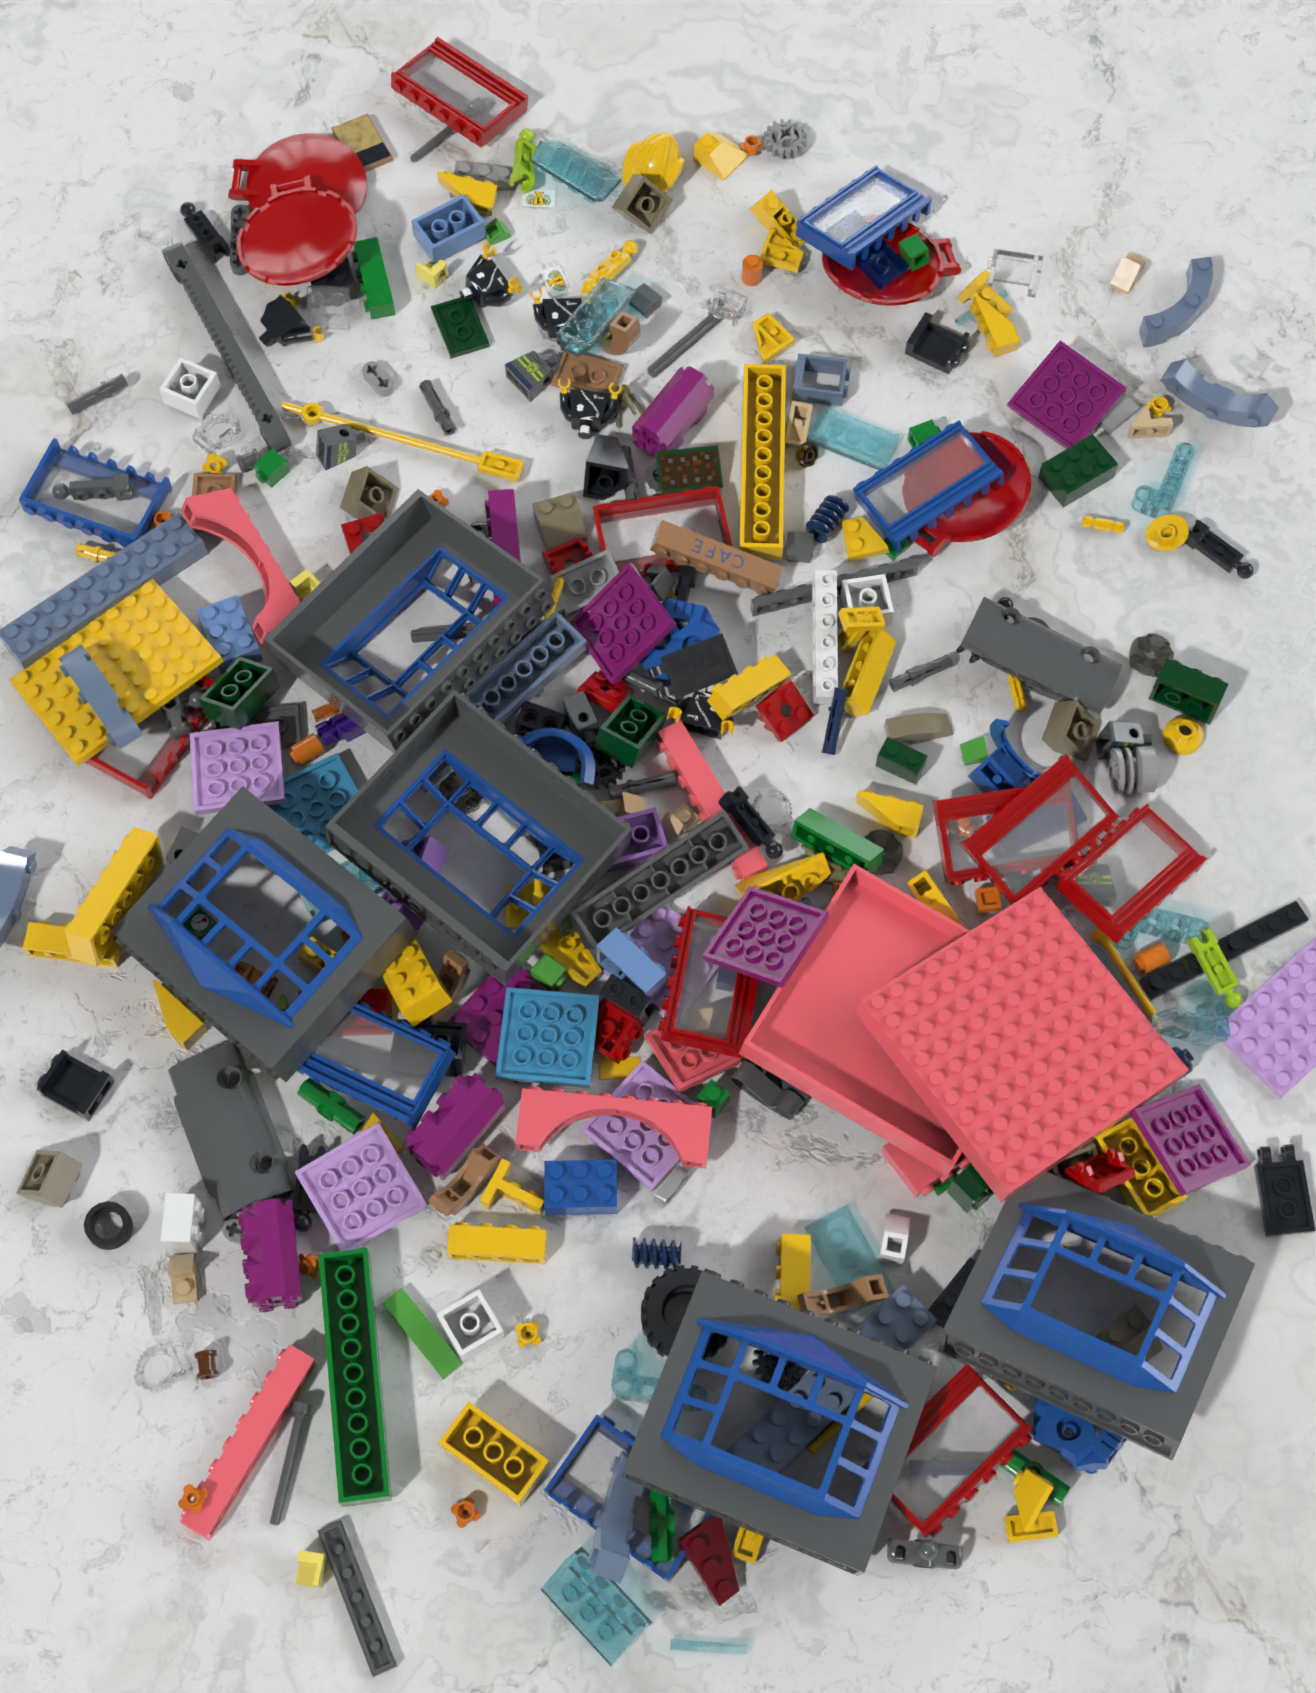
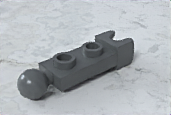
M113 475V479L70 481L69 487L64 483H58L53 487L52 493L58 500L66 499L69 495H72L74 500L80 501L98 498L105 500L116 497L117 501L132 499L133 486L132 483H129V475Z

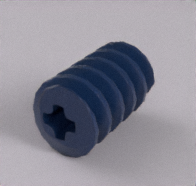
M826 496L819 508L816 509L815 513L806 523V531L814 533L815 541L825 543L828 540L827 537L831 536V531L836 529V525H839L841 522L840 519H843L845 513L849 511V505L837 496Z
M633 1237L632 1261H634L635 1268H639L641 1262H643L645 1269H649L651 1262H653L654 1268L657 1270L661 1263H663L664 1270L669 1269L670 1264L676 1270L677 1266L681 1264L682 1240L679 1247H676L675 1240H671L670 1245L667 1246L665 1239H662L660 1245L657 1246L655 1238H652L650 1245H647L646 1238H642L641 1243L638 1244L636 1237Z

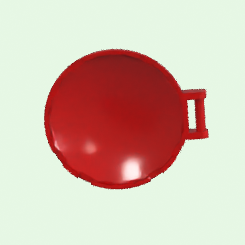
M314 133L292 135L270 145L256 160H233L232 167L234 173L228 197L231 200L249 201L252 210L256 207L261 208L268 203L267 199L272 197V184L277 183V185L294 182L302 180L305 176L309 175L312 178L313 187L317 188L318 191L327 192L329 190L340 195L346 203L350 204L354 214L356 212L359 213L366 198L367 177L360 158L345 143L330 136ZM242 171H248L246 189H239Z
M309 175L305 176L302 180L281 185H277V183L272 184V197L267 199L268 203L261 208L256 207L246 218L247 223L243 229L240 228L237 237L239 259L250 275L272 285H299L326 275L347 257L356 240L357 220L349 203H346L335 192L329 190L327 192L318 191L317 188L313 187L312 178Z
M864 216L848 220L840 228H834L829 235L843 243L879 216ZM908 223L907 229L904 232L899 230L898 225L895 228V235L891 241L887 240L886 235H884L879 250L873 249V244L870 245L868 257L865 260L860 258V253L856 255L855 268L853 270L848 269L822 253L823 268L829 279L839 289L858 300L876 305L897 306L916 302L929 295L938 286L942 277L956 276L962 271L952 252V243L949 238L932 239L930 236L926 237L919 232L920 228ZM917 233L929 249L930 263L912 272L900 256L899 242ZM941 252H944L948 263H945Z
M981 431V433L969 432L995 465L1003 471L1005 484L1000 485L997 480L989 484L990 491L986 495H983L979 490L972 495V503L969 506H965L962 501L954 507V515L947 518L944 513L936 518L937 525L935 528L930 530L927 525L922 527V530L935 537L936 540L930 543L919 536L913 542L927 550L930 556H937L949 541L974 542L992 537L1009 527L1023 512L1031 492L1030 469L1020 450L1007 439L986 431ZM960 436L905 472L902 489L904 504L908 512L982 465L981 461Z

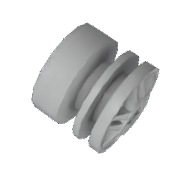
M1152 746L1135 747L1133 756L1129 747H1124L1122 751L1120 748L1111 749L1108 772L1114 794H1122L1123 791L1125 794L1132 793L1133 786H1135L1138 793L1155 792L1158 768L1156 754Z

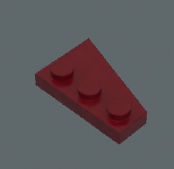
M709 1515L676 1541L715 1604L721 1606L740 1590L723 1521L720 1518Z

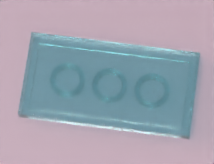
M823 406L807 436L806 442H813L818 447L880 470L887 467L900 441V435Z
M848 1205L805 1226L807 1234L811 1235V1241L836 1287L855 1281L863 1276L882 1274L888 1294L894 1292L892 1284Z

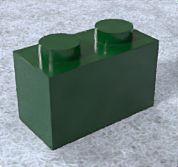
M887 737L877 755L875 766L916 785L925 767L928 755Z

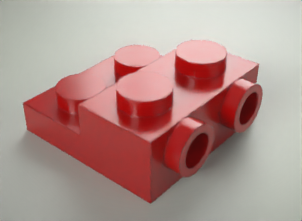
M601 999L594 1050L619 1065L621 1060L624 1061L629 1057V1048L633 1041L641 1038L644 1025L636 1018Z

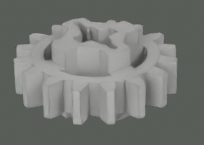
M781 119L779 124L774 121L773 127L768 125L767 131L764 132V146H767L766 151H772L773 157L778 154L780 159L786 156L789 160L790 155L798 157V152L803 153L807 143V133L804 132V127L798 128L799 123L795 122L792 124L791 119L787 123Z

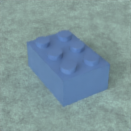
M464 194L411 221L413 236L434 264L440 259L443 260L486 237L484 220Z
M237 595L196 610L207 641L224 661L218 666L221 675L239 656L255 662L263 661L259 646Z
M616 927L596 945L597 962L610 975L617 976L649 996L651 1001L647 1005L648 1007L666 990V970L660 963H654L643 947H637L626 931L621 932Z

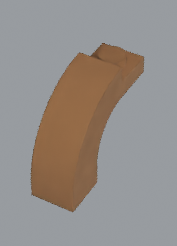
M621 311L610 325L596 320L584 334L587 340L602 346L605 353L622 355L640 337L641 327L637 317Z
M451 949L444 954L439 977L453 1002L424 1021H439L455 1002L470 975L471 970L467 967L468 961Z
M485 1144L475 1148L458 1174L445 1187L432 1194L428 1202L438 1212L446 1216L450 1214L455 1216L484 1186L500 1162L501 1157Z
M876 1274L863 1276L838 1287L801 1293L797 1295L800 1309H808L815 1313L814 1317L823 1319L873 1305L889 1298L883 1275Z

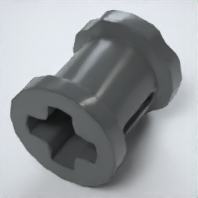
M256 448L252 449L250 453L241 456L239 454L235 455L242 473L246 469L254 467V464L260 459Z

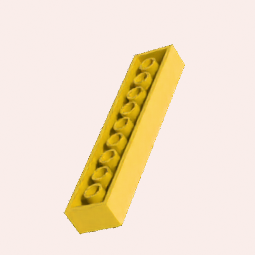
M744 364L739 550L765 560L782 561L786 365Z

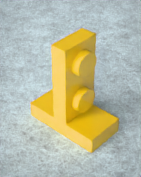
M986 269L974 278L957 297L961 303H964L968 298L972 300L974 295L978 294L1006 318L1013 311V308L986 283V280L991 276Z
M880 607L841 608L838 615L842 626L837 631V644L840 653L848 654L866 631L883 630L886 624Z
M502 1159L480 1198L481 1207L490 1210L499 1194L541 1215L544 1210L543 1197L534 1191L528 1193L522 1190L521 1185L512 1180L506 1182L512 1166L510 1162Z

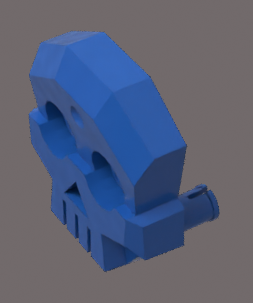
M666 598L661 604L675 622L676 620L688 624L680 631L676 624L664 637L665 643L662 645L657 644L639 663L647 670L662 664L660 659L662 656L720 634L721 630L705 606ZM666 673L654 677L655 679L669 681Z
M1038 1399L1035 1403L1033 1440L1060 1453L1061 1460L1077 1472L1085 1471L1088 1474H1094L1097 1472L1096 1469H1106L1127 1441V1439L1041 1399ZM1069 1429L1072 1430L1074 1434L1072 1436L1065 1435V1431ZM1094 1429L1103 1430V1431H1102V1432L1100 1433V1435L1097 1437V1435H1096Z

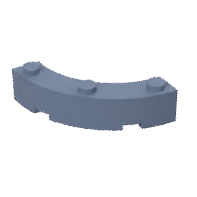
M1211 257L1191 259L1186 273L1187 291L1176 304L1160 313L1143 317L1139 329L1143 348L1165 343L1167 339L1181 335L1197 320L1205 305L1212 284L1213 264Z
M1187 359L1171 362L1160 379L1167 391L1173 393L1191 408L1205 414L1209 419H1215L1231 425L1253 428L1268 426L1279 409L1268 393H1246L1245 396L1236 395L1233 390L1217 383L1211 385L1202 379L1204 375L1196 370Z
M82 645L59 658L62 663L59 666L60 670L66 678L71 676L80 690L77 695L84 705L89 703L108 731L105 736L112 746L117 744L122 749L143 735L126 708L120 709L116 703L119 700L118 696Z
M13 846L2 850L0 854V948L7 939L15 922H19L21 918V907L28 890L31 875L37 867V861L35 860L36 852Z
M621 1451L619 1457L615 1456L611 1464L610 1471H613L601 1511H597L593 1521V1525L597 1527L587 1561L591 1564V1573L621 1584L630 1561V1545L626 1542L632 1533L636 1513L633 1512V1504L636 1496L641 1497L644 1489L643 1486L621 1477L629 1453Z

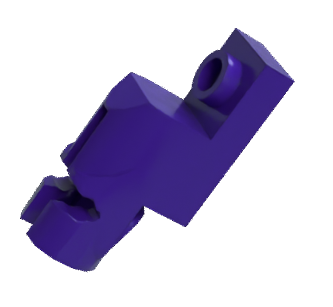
M343 713L315 725L319 738L322 737L325 746L335 744L343 739L348 743L367 733Z

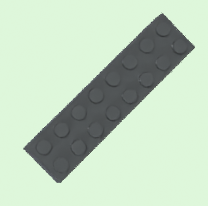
M720 809L578 903L570 914L593 949L596 950V945L616 927L621 932L628 930L748 850L749 847L726 811Z

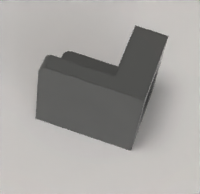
M650 566L646 573L652 581L650 585L651 590L659 601H663L676 582L667 567Z

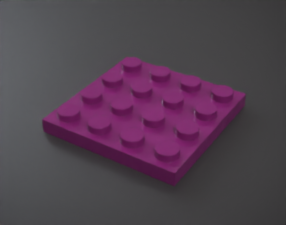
M1060 340L1010 399L1007 407L1063 448L1068 449L1091 434L1126 392V387Z
M628 563L569 622L587 640V650L613 685L626 676L676 626L673 619L631 563Z
M749 886L702 956L704 961L783 988L829 919L828 911Z
M522 968L505 986L492 975H489L448 1021L467 1023L466 1043L495 1067H497L506 988L550 991Z
M1200 1084L1137 1108L1130 1113L1181 1197L1245 1170L1251 1165Z

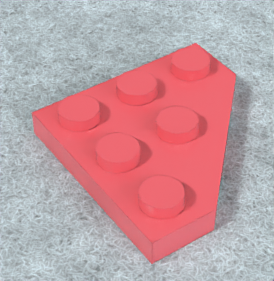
M658 1028L645 1033V1040L679 1093L739 1065L741 1062L740 1058L660 1040L661 1031H657Z

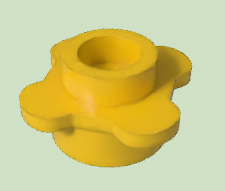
M1161 396L1153 398L1152 402H1147L1146 406H1149V410L1153 413L1154 418L1161 417V415L1171 411V406L1168 405L1167 399Z
M209 453L206 463L202 465V469L205 472L222 474V469L227 465V461L218 454Z
M532 1321L531 1323H519L516 1325L515 1330L519 1338L517 1345L524 1348L526 1345L533 1344L537 1346L540 1344L541 1338L538 1336L539 1324ZM527 1332L531 1334L529 1337L526 1336Z

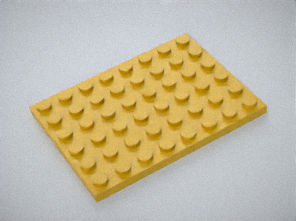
M152 579L117 605L107 610L100 617L90 622L79 632L73 634L48 654L35 661L31 666L10 678L9 681L79 767L111 743L105 736L108 733L107 729L90 704L86 703L84 705L77 695L80 690L71 676L66 678L60 670L59 666L62 665L59 660L60 657L82 645L118 696L119 700L116 703L120 709L125 707L136 724L143 721L224 661L155 580Z

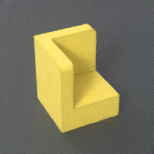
M441 259L436 264L429 261L425 266L419 262L415 265L416 276L435 289L448 276L447 263Z
M305 569L292 579L290 584L295 594L303 601L320 582L308 569Z
M299 1550L297 1557L299 1568L296 1584L321 1588L327 1557L321 1553Z

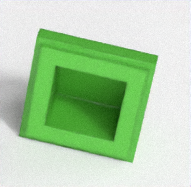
M497 217L485 226L486 239L491 243V246L511 237L504 222Z
M978 737L960 744L964 765L982 763L988 757L984 737Z

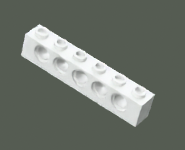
M815 570L812 577L813 704H832L834 687L838 688L837 570Z

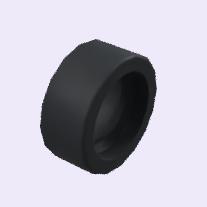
M111 1201L101 1202L92 1207L84 1221L85 1234L93 1245L104 1250L117 1249L124 1245L130 1238L133 1229L132 1218L126 1209L117 1202ZM107 1212L118 1214L123 1223L122 1230L112 1239L98 1237L94 1229L98 1217Z

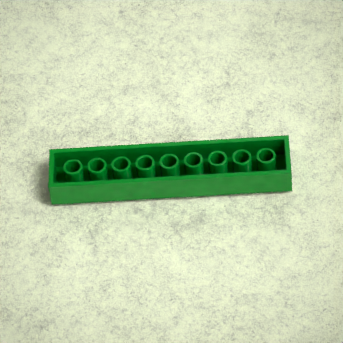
M368 1248L318 1254L338 1501L341 1507L392 1501L370 1253Z

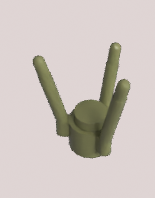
M625 384L622 385V393L617 397L619 399L615 416L617 428L621 427L619 405L622 407L629 406L633 415L637 414L635 407L641 415L644 412L634 393H631L628 385ZM617 386L613 391L617 392L619 390V386Z
M801 845V848L806 850V855L813 856L819 854L806 845ZM825 857L831 874L829 875L830 878H826L821 883L833 885L836 882H843L847 868Z

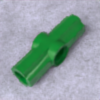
M310 1077L301 1084L297 1092L298 1096L314 1106L317 1112L330 1122L335 1121L353 1135L363 1127L366 1117L349 1106L346 1100L332 1090L328 1091Z
M1017 1450L1013 1452L1015 1457L1006 1466L1000 1465L1002 1469L1014 1477L1019 1470L1024 1472L1027 1467L1035 1470L1037 1474L1052 1482L1054 1488L1048 1500L1057 1506L1060 1505L1070 1489V1486L1044 1470L1040 1463L1031 1461Z
M650 1490L649 1535H651L652 1562H674L673 1534H675L674 1511H672L673 1499Z

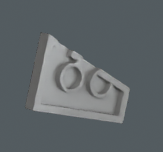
M456 161L454 170L456 176H470L481 182L490 181L497 185V191L513 189L509 184L510 174L513 171L511 167ZM450 193V198H454L455 196Z

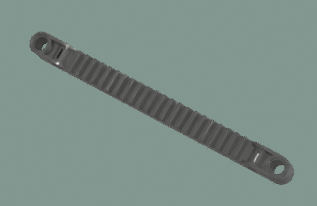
M179 242L162 249L164 259L174 278L183 285L188 298H190L191 303L194 305V309L197 310L198 316H200L201 321L204 323V327L207 328L211 340L214 341V345L221 354V358L224 359L225 365H227L228 370L231 372L232 378L234 377L238 389L241 390L242 396L248 402L249 409L255 415V419L260 427V434L269 450L274 449L278 452L292 446L283 424L183 244Z

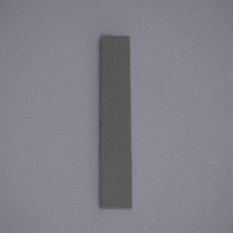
M340 1520L318 1530L372 1677L374 1678L398 1667L342 1521Z

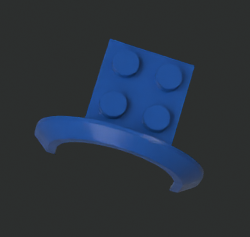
M996 718L990 724V734L997 749L968 775L983 793L1020 788L1028 781H1035L1042 775V773L1027 765L1011 747L1006 737V728L1010 723L1006 720Z
M543 728L531 731L520 737L527 747L531 745V748L536 749L541 754V758L546 762L554 763L563 775L576 774L577 757L579 756L581 761L580 784L594 785V757L586 743L578 736L561 729Z

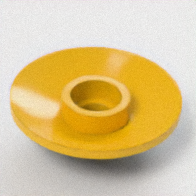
M1174 514L1157 517L1149 524L1146 530L1147 543L1151 548L1160 552H1169L1179 548L1185 543L1189 535L1187 522L1182 517Z

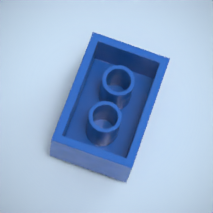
M617 1160L544 1161L545 1215L617 1214Z

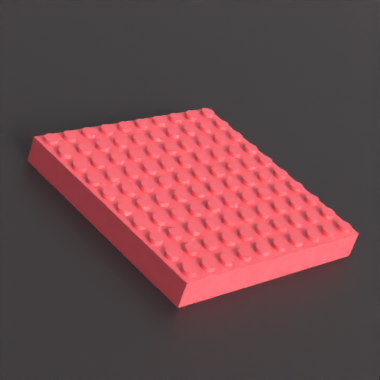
M853 864L825 910L828 911L829 919L784 987L776 989L745 1039L739 1054L943 1175L948 1176L962 1153L961 1149L861 1021L855 1010L860 1000L962 937L970 930Z
M1041 887L860 1000L855 1010L861 1021L1001 1203L1123 1120L1133 1110L1140 1108L1178 1082L1189 1070Z

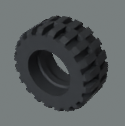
M679 1265L673 1271L669 1268L663 1271L661 1277L656 1276L652 1280V1285L647 1287L644 1293V1299L641 1304L642 1330L651 1348L654 1347L657 1350V1354L661 1357H664V1355L668 1357L677 1335L666 1324L664 1318L665 1307L669 1300L677 1295L693 1294L702 1270H698L699 1266L691 1265V1268H684V1265ZM712 1333L703 1360L705 1361V1358L708 1356L711 1358L715 1356L718 1350L727 1343L728 1336Z

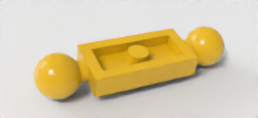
M627 240L622 245V251L617 249L612 251L589 274L590 278L584 281V292L590 295L592 288L594 294L597 293L599 284L606 286L632 261L631 256L638 252L637 243L633 240Z

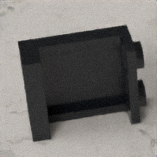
M925 312L906 343L905 354L949 374L952 368L956 369L959 365L962 352H967L970 346L968 341L970 333L965 332L962 337L932 323L933 315Z
M613 974L610 975L599 992L603 1000L636 1018L644 1027L657 1008L652 1003L647 1007L651 1001L649 996Z
M62 1049L59 1054L53 1057L50 1064L51 1067L47 1073L39 1078L37 1091L46 1099L90 1121L115 1081L109 1073L103 1070L100 1072L73 1058L67 1051Z

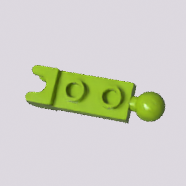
M527 128L521 130L519 139L515 143L513 171L510 174L509 181L511 187L515 185V182H518L521 185L523 194L529 192L535 185L536 146L531 144L535 136L534 132Z
M1202 929L1200 931L1202 942L1197 937H1189L1186 939V942L1192 954H1195L1216 995L1225 993V1005L1231 1009H1236L1243 1001L1242 995L1233 990V987L1239 983L1223 955L1212 929Z

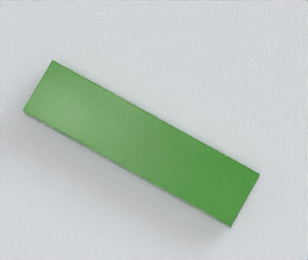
M402 1288L383 1302L384 1307L443 1380L463 1364Z

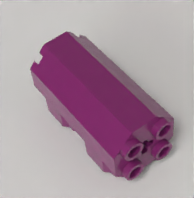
M691 366L686 367L685 370H683V367H680L633 424V443L637 448L646 450L656 458L655 452L676 450L682 445L684 434L693 425H698L707 413V405L714 398L715 387L712 383L708 386L706 383L708 378L705 374Z
M476 1073L465 1077L461 1074L458 1075L453 1081V1087L449 1092H444L438 1098L436 1104L439 1105L437 1111L434 1113L430 1110L427 1111L421 1118L422 1123L416 1129H411L405 1137V1140L408 1142L405 1146L407 1152L411 1156L415 1153L418 1156L415 1161L437 1178L439 1176L442 1181L446 1179L505 1110V1103L502 1100L503 1094L494 1087L492 1089L484 1084L485 1080Z
M281 1199L256 1201L252 1203L251 1209H248L246 1205L243 1207V1211L238 1212L239 1226H241V1232H244V1235H240L241 1250H243V1255H247V1259L242 1260L243 1273L246 1279H249V1283L245 1284L246 1299H248V1304L252 1303L253 1307H258L259 1312H270L274 1310V1307L284 1306V1309H293L298 1307L299 1301L303 1300L292 1200H286L287 1205L281 1204Z

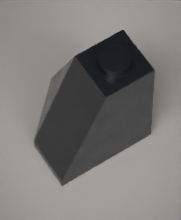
M596 434L586 460L583 497L605 500L615 491H620L626 487L629 466L617 437Z

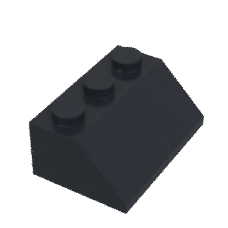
M397 1019V1023L399 1020H403L410 1024L407 1019ZM423 1020L414 1027H411L414 1031L422 1029L431 1034L430 1038L436 1041L438 1038L449 1042L451 1044L450 1048L456 1055L444 1076L457 1077L460 1074L463 1076L467 1023ZM394 1033L390 1054L392 1073L427 1075L439 1053Z

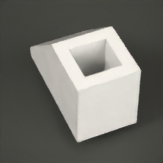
M886 1213L878 1261L902 1266L908 1242L910 1218Z

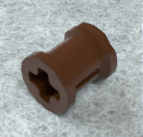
M203 1350L194 1354L195 1359L198 1360V1380H208L219 1376V1371L216 1370L215 1365L216 1350Z

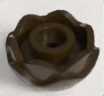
M804 442L799 445L795 453L797 463L804 468L813 466L819 458L818 446L813 442Z

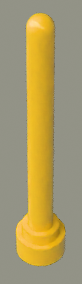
M1099 928L1094 930L1090 934L1094 942H1098L1099 945L1104 947L1150 1020L1155 1024L1159 1023L1160 1016L1111 943L1110 938Z

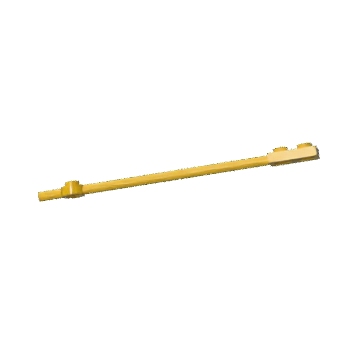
M285 401L282 404V410L302 415L303 420L309 425H316L321 421L335 425L346 423L353 430H363L367 434L478 464V472L518 483L524 468V461L484 450L481 457L323 412L322 407L317 403H308L304 407Z

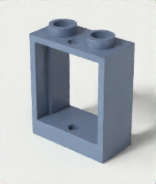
M798 353L792 400L841 406L842 398L847 399L848 386H845L844 383L849 381L851 368H847L848 360ZM804 371L840 375L838 391L802 387Z

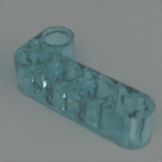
M1183 442L1177 445L1159 490L1145 485L1139 486L1136 489L1131 502L1134 511L1155 519L1162 515L1171 514L1195 450L1191 444Z
M1154 907L1145 919L1142 918L1131 932L1128 931L1126 933L1131 939L1122 938L1115 946L1121 950L1131 948L1138 932L1187 944L1186 939L1189 937H1197L1202 942L1200 931L1210 928L1205 920ZM1148 919H1154L1157 924H1151ZM1170 924L1177 925L1180 930L1173 929Z
M1221 999L1199 1004L1196 1007L1195 1013L1172 1008L1156 1013L1152 1017V1024L1157 1033L1204 1047L1226 1042L1230 1037L1227 1007Z
M629 1348L620 1350L615 1358L611 1381L613 1395L620 1400L649 1404L653 1393L645 1396L640 1392V1389L644 1385H650L655 1390L659 1378L636 1375V1353ZM623 1357H630L633 1359V1364L630 1367H623L620 1364V1360ZM620 1381H625L629 1384V1389L625 1392H620L616 1389V1384ZM692 1384L688 1396L693 1397L694 1393H698L699 1400L707 1402L706 1390L700 1385ZM687 1404L683 1407V1410L693 1412L702 1410Z

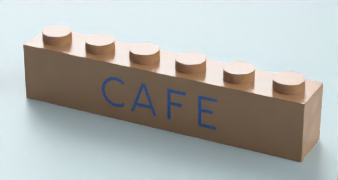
M664 520L658 525L650 547V551L655 552L659 557L671 558L680 565H689L701 573L715 575L719 580H728L740 588L754 590L758 595H769L776 590L783 567Z

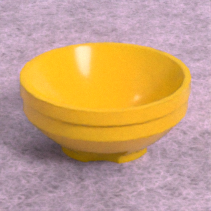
M1179 716L1171 719L1165 725L1162 732V740L1171 752L1178 755H1190L1201 746L1203 731L1201 726L1192 718ZM1179 727H1189L1191 734L1187 736L1182 735Z

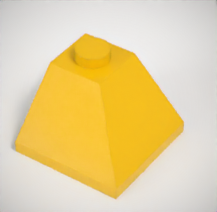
M706 132L694 144V161L723 181L749 157L748 152L720 133Z
M1026 1467L1024 1472L1021 1470L1017 1472L1012 1483L1016 1485L1014 1495L1023 1531L1028 1533L1054 1487L1052 1482Z

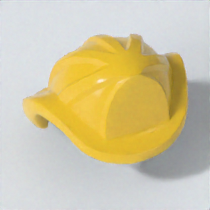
M656 132L649 135L643 141L634 142L629 147L623 163L622 181L624 187L633 174H638L646 177L666 193L677 181L685 159L679 155V147L675 138L668 132Z

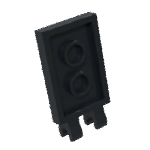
M723 633L660 657L662 664L647 669L652 678L663 673L667 674L670 685L656 689L658 698L674 693L675 698L678 699L726 680L734 674L738 675Z
M1294 1144L1280 1147L1281 1157L1284 1162H1272L1270 1146L1260 1147V1149H1257L1260 1164H1255L1254 1170L1266 1237L1315 1232L1303 1160H1296Z

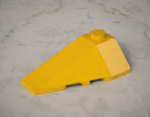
M822 852L755 874L734 884L739 899L742 898L748 887L751 886L799 902L808 891H813L831 874V871Z

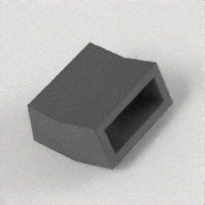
M643 283L628 296L627 301L628 305L648 319L655 310L661 307L663 297Z
M801 531L787 532L786 556L788 562H811L814 533Z

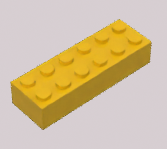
M133 827L130 833L124 836L122 845L118 851L113 853L107 868L101 871L98 882L90 888L85 902L79 905L75 917L66 925L65 934L72 958L96 967L99 965L116 938L110 930L141 898L163 864L158 835Z

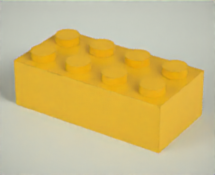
M417 936L382 974L400 1012L413 1027L453 1002Z
M1132 1117L1108 1129L1093 1140L1096 1145L1097 1155H1106L1107 1150L1113 1147L1115 1152L1122 1151L1126 1165L1135 1168L1134 1178L1122 1185L1116 1186L1126 1203L1135 1211L1158 1218L1182 1205L1187 1199V1195L1182 1197L1179 1195Z
M469 1401L438 1442L441 1449L520 1507L550 1466L547 1458Z

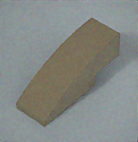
M941 713L898 716L886 719L884 724L887 737L900 743L910 742L911 745L953 735L947 714Z

